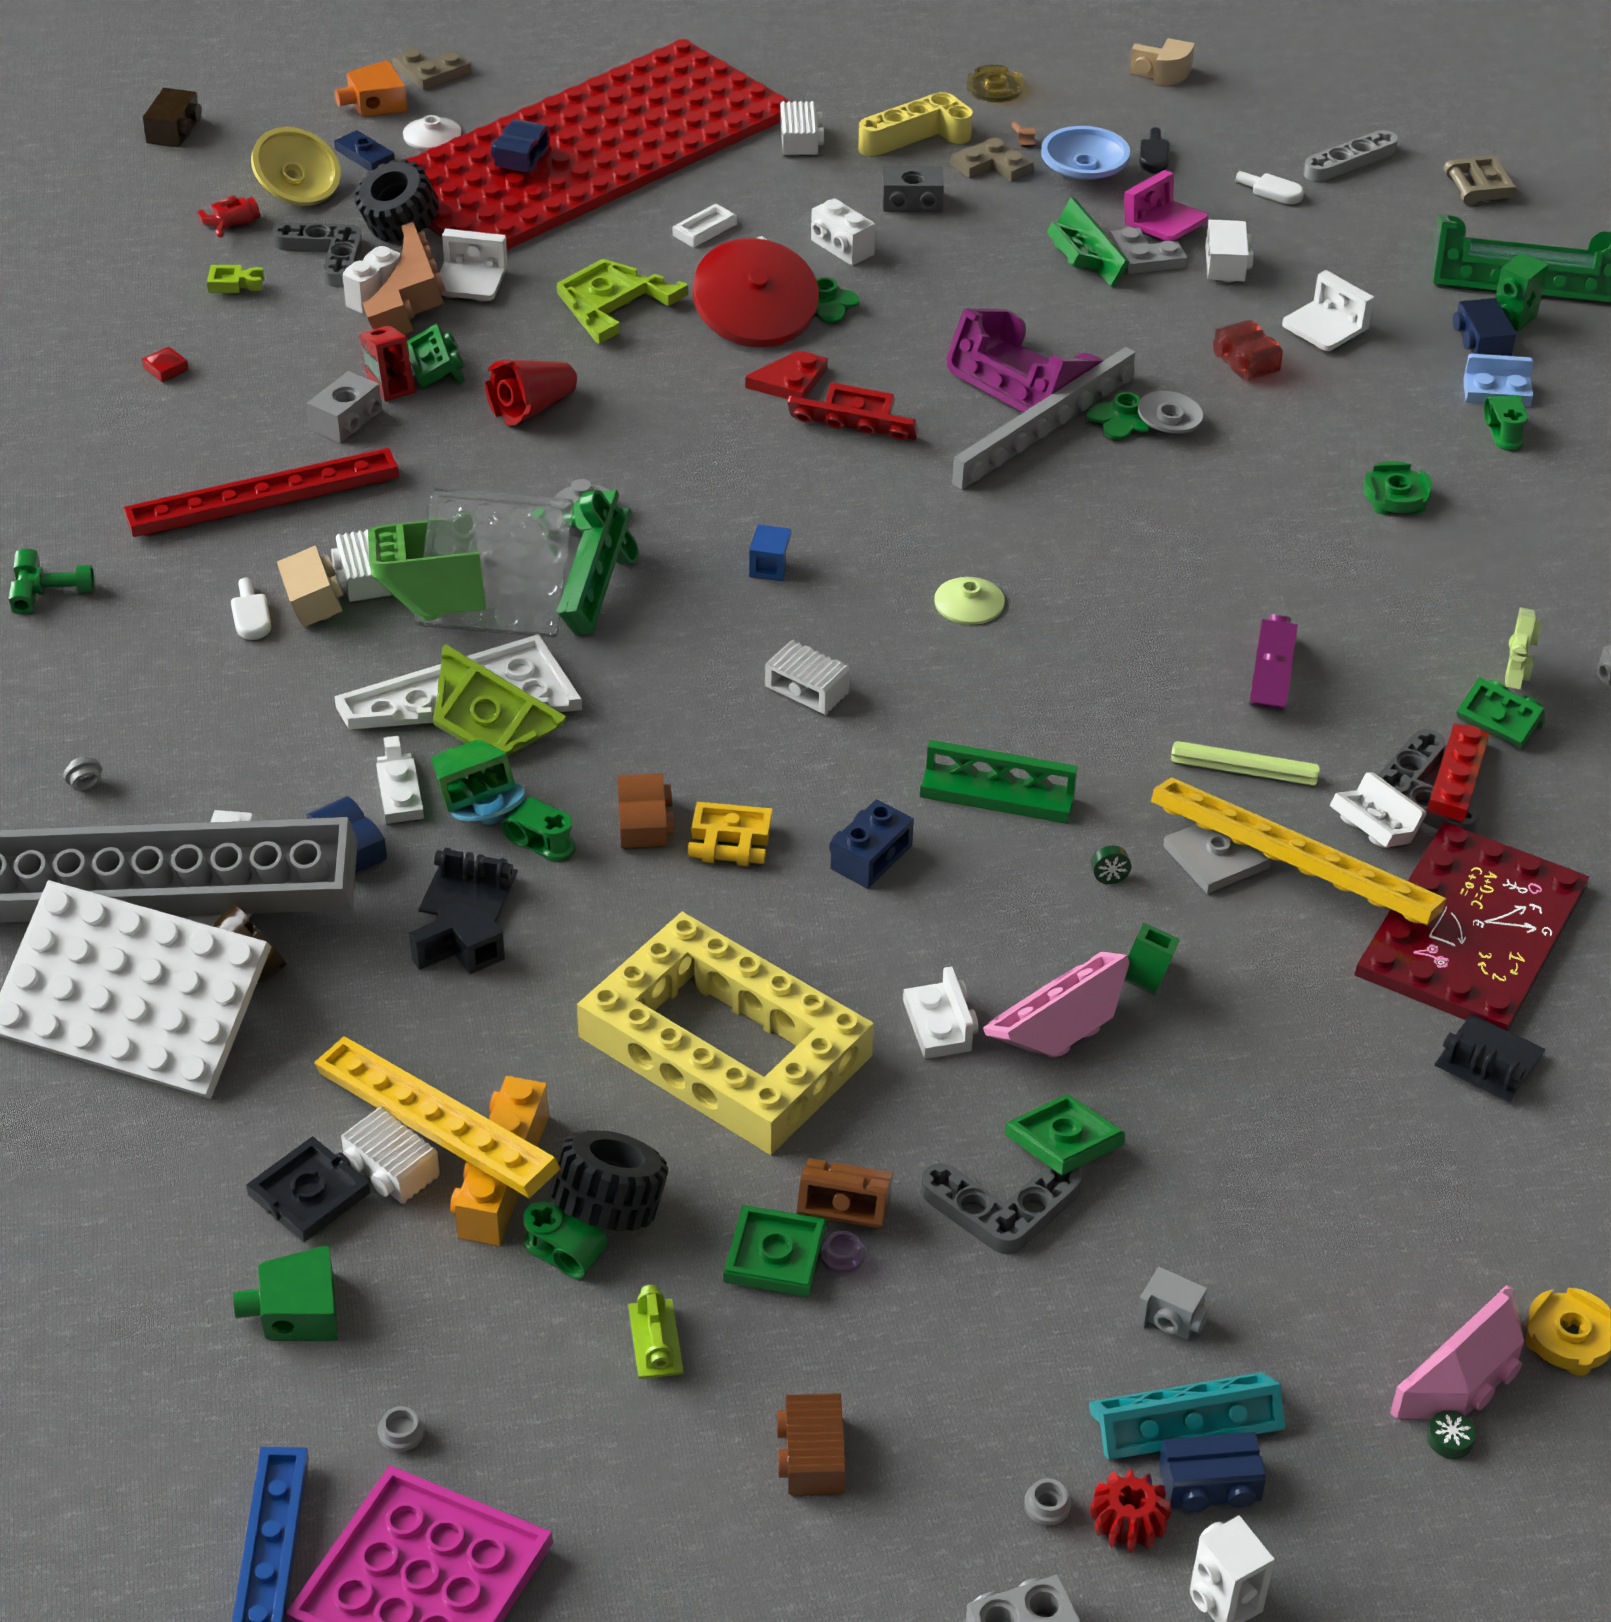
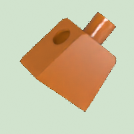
M389 60L349 71L347 73L348 87L335 89L337 105L340 107L353 104L360 116L363 117L408 111L405 85Z

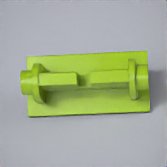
M644 1286L637 1298V1303L628 1304L638 1379L684 1374L672 1299H664L663 1292L657 1286Z

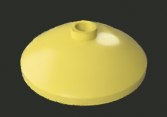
M296 127L271 129L257 140L252 151L251 164L258 182L271 195L286 203L298 206L320 204L329 199L339 185L341 168L336 154L324 140L307 130Z

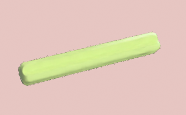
M1182 741L1174 742L1171 753V761L1173 763L1311 786L1316 785L1320 770L1319 765L1315 763Z

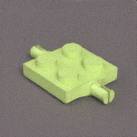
M1521 607L1519 609L1515 632L1509 640L1510 656L1505 675L1506 687L1521 689L1522 680H1530L1534 660H1532L1533 655H1528L1530 644L1537 646L1541 630V620L1536 619L1535 611L1532 609Z

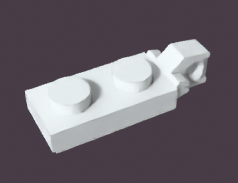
M398 736L383 738L385 756L377 757L378 763H376L386 824L424 819L414 758L411 757V753L401 754Z

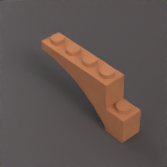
M414 222L402 225L404 234L403 249L394 271L378 292L369 301L363 302L372 330L391 326L405 335L414 331L410 319L416 318L414 314L444 304L440 292L446 290L425 234L423 231L417 233Z

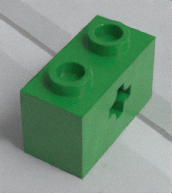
M1523 252L1501 268L1495 296L1516 332H1519L1538 315L1549 265Z

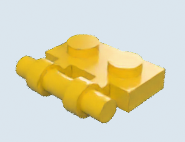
M697 802L691 835L692 839L704 840V843L689 842L688 857L702 858L704 863H715V860L737 862V866L749 867L750 863L765 864L766 849L752 848V845L768 846L772 824V808ZM718 841H720V842L739 843V845H738V846L718 845Z

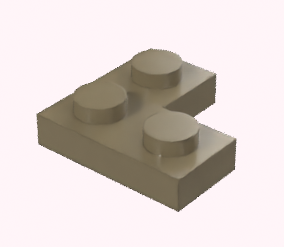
M417 48L407 49L401 54L392 56L393 67L422 90L471 73V63L456 51L444 53L442 56L432 60Z
M997 137L989 138L982 143L952 154L950 166L968 178L992 169L1010 182L1033 173L1034 164L1033 161Z

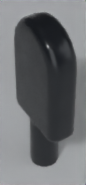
M1158 127L1151 128L1149 139H1143L1140 143V167L1152 173L1166 170L1169 164L1170 143L1161 140V130Z

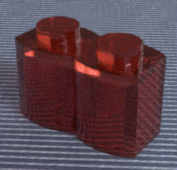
M1245 320L1216 329L1215 339L1213 340L1214 353L1225 363L1230 364L1233 372L1242 379L1250 380L1281 370L1283 351L1280 345L1272 337L1265 336L1263 330L1256 322Z

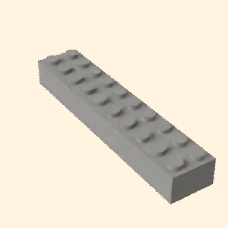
M348 817L0 830V922L31 921L48 880L174 916L222 915L234 904L244 914L352 910L358 839Z

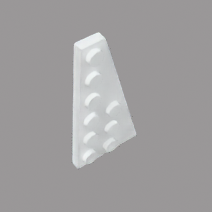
M539 634L466 656L558 712L582 710L581 697ZM441 664L335 696L336 708L349 730L434 723Z

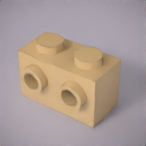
M316 545L277 561L290 603L303 628L320 620L329 619L334 614L342 612L338 597L344 594L336 578L335 569L329 556L321 557Z

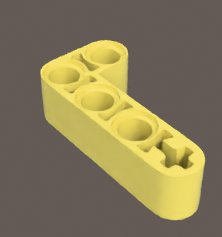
M939 92L866 117L859 122L858 151L865 156H879L937 134L954 144L967 143L971 140L973 110L952 94Z

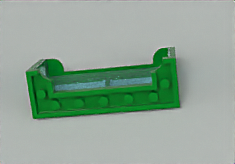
M1437 214L1433 241V284L1497 290L1501 268L1523 252L1549 264L1542 295L1611 302V232L1602 231L1596 233L1591 238L1588 249L1465 237L1466 226L1459 217Z

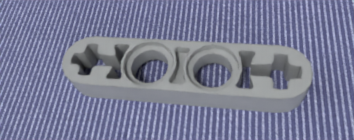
M1379 130L1312 155L1305 161L1304 177L1310 181L1323 182L1392 156L1396 152L1398 137L1391 131Z

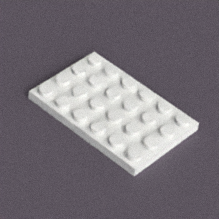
M48 880L0 992V1037L211 1099L271 946L263 940Z

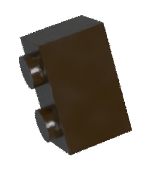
M163 87L143 116L146 143L180 147L186 137L190 136L196 122H199L201 119L202 107L198 104L197 92Z

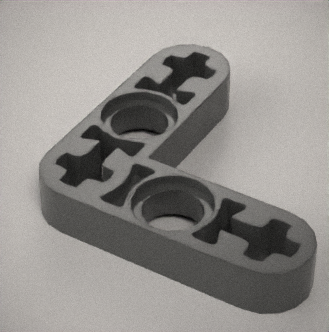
M286 222L278 224L273 228L274 244L280 250L328 252L324 264L325 281L331 287H344L343 272L354 262L359 261L362 249V236L359 227L346 224Z
M1429 729L1417 731L1378 776L1391 786H1394L1396 781L1400 783L1399 786H1394V788L1427 811V807L1418 804L1417 801L1430 800L1434 787L1423 781L1441 761L1445 748V738L1437 731ZM1421 749H1426L1424 754L1420 752ZM1401 765H1414L1418 767L1419 770H1407L1404 769ZM1469 803L1464 822L1426 812L1422 823L1439 830L1445 821L1474 832L1479 815L1477 809Z
M938 1163L927 1167L923 1172L921 1193L927 1203L991 1249L1002 1254H1011L1021 1250L1076 1200L1080 1191L1081 1173L1076 1168L1064 1175H1060L1047 1165L1004 1203L956 1168L948 1164ZM1054 1181H1056L1059 1184L1054 1188V1192L1052 1195L1051 1192L1053 1191ZM1029 1201H1038L1046 1209L1039 1213H1031L1023 1207V1204ZM975 1202L981 1204L985 1210L980 1214H969L962 1209V1206L966 1203ZM1015 1225L1013 1234L1009 1232V1230Z

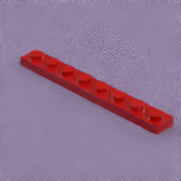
M384 448L128 505L123 508L132 537L151 535L155 532L183 528L191 524L218 520L230 515L249 513L261 508L284 505L292 501L315 498L323 494L351 490L354 487L382 483L386 480L399 478V468L390 449Z

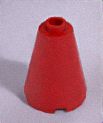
M503 359L495 361L489 366L487 372L491 371L490 380L485 381V392L493 414L496 417L502 416L506 420V422H503L506 425H518L573 393L576 389L578 378L576 371L567 362Z

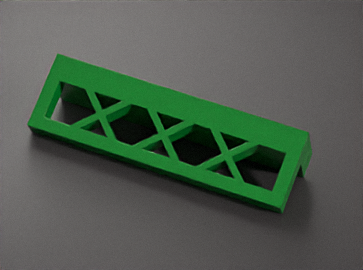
M929 740L926 770L920 786V797L1068 824L1075 798L1078 766ZM936 754L949 756L956 763L951 766L936 763ZM976 762L987 763L993 770L989 772L979 771L973 764ZM1014 768L1023 769L1030 776L1025 779L1018 778L1010 770ZM1051 775L1068 777L1067 786L1052 784L1047 777Z

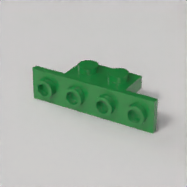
M1070 197L1057 223L1052 222L1047 230V234L1055 242L1054 246L1068 257L1067 262L1077 269L1086 267L1097 270L1111 287H1116L1130 261L1076 198Z

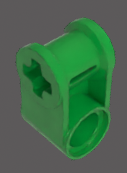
M1521 395L1486 397L1484 402V419L1490 429L1495 445L1500 449L1508 451L1522 448L1524 445L1523 425L1528 422V414L1524 408Z
M527 797L501 822L502 832L511 843L531 850L547 860L554 862L564 861L575 853V842L570 837V830L572 829V818L570 815L544 804L537 798Z
M539 1201L531 1204L524 1213V1226L527 1230L524 1236L526 1251L531 1256L558 1268L562 1273L571 1278H583L608 1246L609 1242L605 1233L600 1228L585 1224L564 1212L565 1210L559 1208L554 1203Z

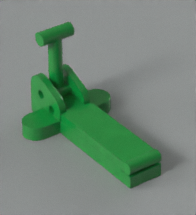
M616 489L602 492L599 490L584 492L574 505V514L549 517L543 508L535 510L532 514L533 519L550 541L560 537L561 533L559 530L577 527L583 533L560 604L556 609L574 635L593 633L616 562L619 565L633 564L639 556L638 544L627 528L632 511L630 508L620 509L616 504L619 497V492Z

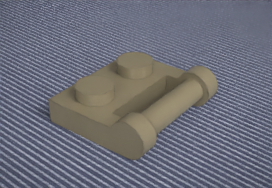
M1495 155L1452 159L1444 165L1445 174L1448 178L1453 179L1461 192L1460 197L1467 206H1473L1479 200H1500L1501 198L1514 197L1516 186ZM1463 173H1469L1476 185L1471 186Z

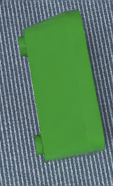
M473 515L380 525L368 530L371 575L415 615H420L422 620L440 619L443 616L442 614L486 609L480 552H477Z

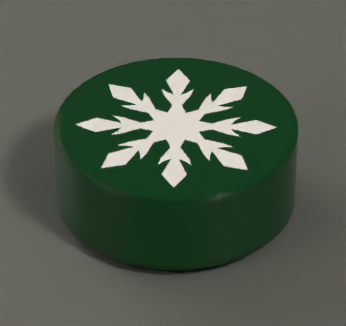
M1114 845L1099 849L1091 859V868L1094 876L1103 884L1121 882L1129 875L1132 867L1126 850Z
M1443 1411L1436 1414L1432 1418L1427 1432V1440L1430 1447L1437 1454L1450 1459L1462 1458L1470 1453L1476 1437V1429L1472 1421L1465 1415L1455 1411Z

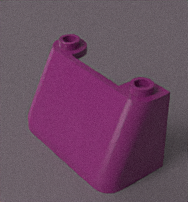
M963 309L946 358L947 367L955 376L1023 413L1104 360L1090 353H1081L1072 359H1065L1060 355H1051L1048 360L1022 346L1026 334L1025 322L1019 315L1007 309Z

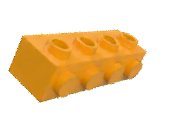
M506 1076L500 1092L494 1091L491 1097L489 1120L537 1147L549 1117L547 1083ZM466 1161L463 1174L464 1183L462 1188L454 1190L450 1204V1212L456 1214L458 1238L500 1246L520 1193Z

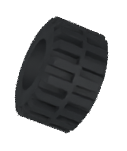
M402 159L399 162L392 160L388 164H380L377 169L369 171L367 173L368 176L362 178L359 182L360 186L355 191L357 208L372 234L376 238L380 237L383 241L387 242L391 239L392 242H399L400 239H404L402 225L414 222L418 233L422 229L428 228L432 224L431 220L435 219L438 214L436 211L439 209L438 196L424 169L421 166L419 167L414 161L409 163L408 160Z
M579 1131L573 1133V1136H568L562 1145L558 1160L560 1170L553 1177L550 1194L551 1198L555 1199L554 1203L559 1208L565 1210L564 1212L585 1224L614 1231L640 1230V1227L649 1226L651 1221L655 1219L669 1167L666 1166L667 1162L659 1155V1152L640 1140L611 1131Z

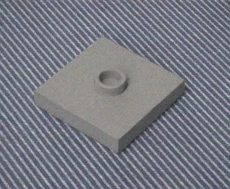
M1197 824L1164 837L1163 847L1206 894L1269 869L1272 859L1266 857L1264 852L1249 845L1236 844L1231 841L1229 836L1215 830L1203 829Z

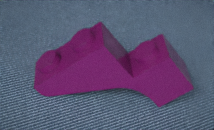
M1271 614L1269 620L1262 619L1249 705L1282 710L1286 708L1298 624L1291 623V617Z

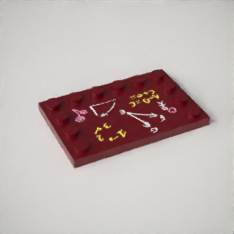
M1444 821L1408 879V882L1447 898L1442 913L1426 925L1411 922L1403 914L1390 909L1357 963L1354 976L1461 1019L1467 1020L1470 1014H1473L1509 1031L1583 895L1590 876Z

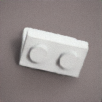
M445 229L442 235L444 263L439 273L446 290L440 292L441 296L447 298H467L476 301L493 300L508 267L506 235Z
M1325 270L1317 276L1314 301L1284 317L1282 326L1293 332V334L1314 344L1319 349L1331 351L1369 329L1374 296Z

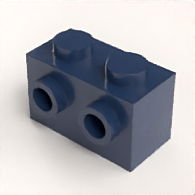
M876 799L865 810H860L843 831H838L833 836L829 845L831 852L830 869L869 889L912 847L914 818Z

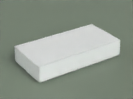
M714 204L673 226V236L695 248L737 225V215L718 204Z

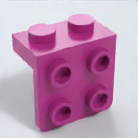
M1166 170L1125 191V225L1132 228H1140L1142 233L1153 235L1162 241H1176L1181 236L1197 229L1208 221V214L1173 201L1174 173Z

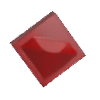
M169 346L142 358L143 368L161 382L189 370L187 360Z

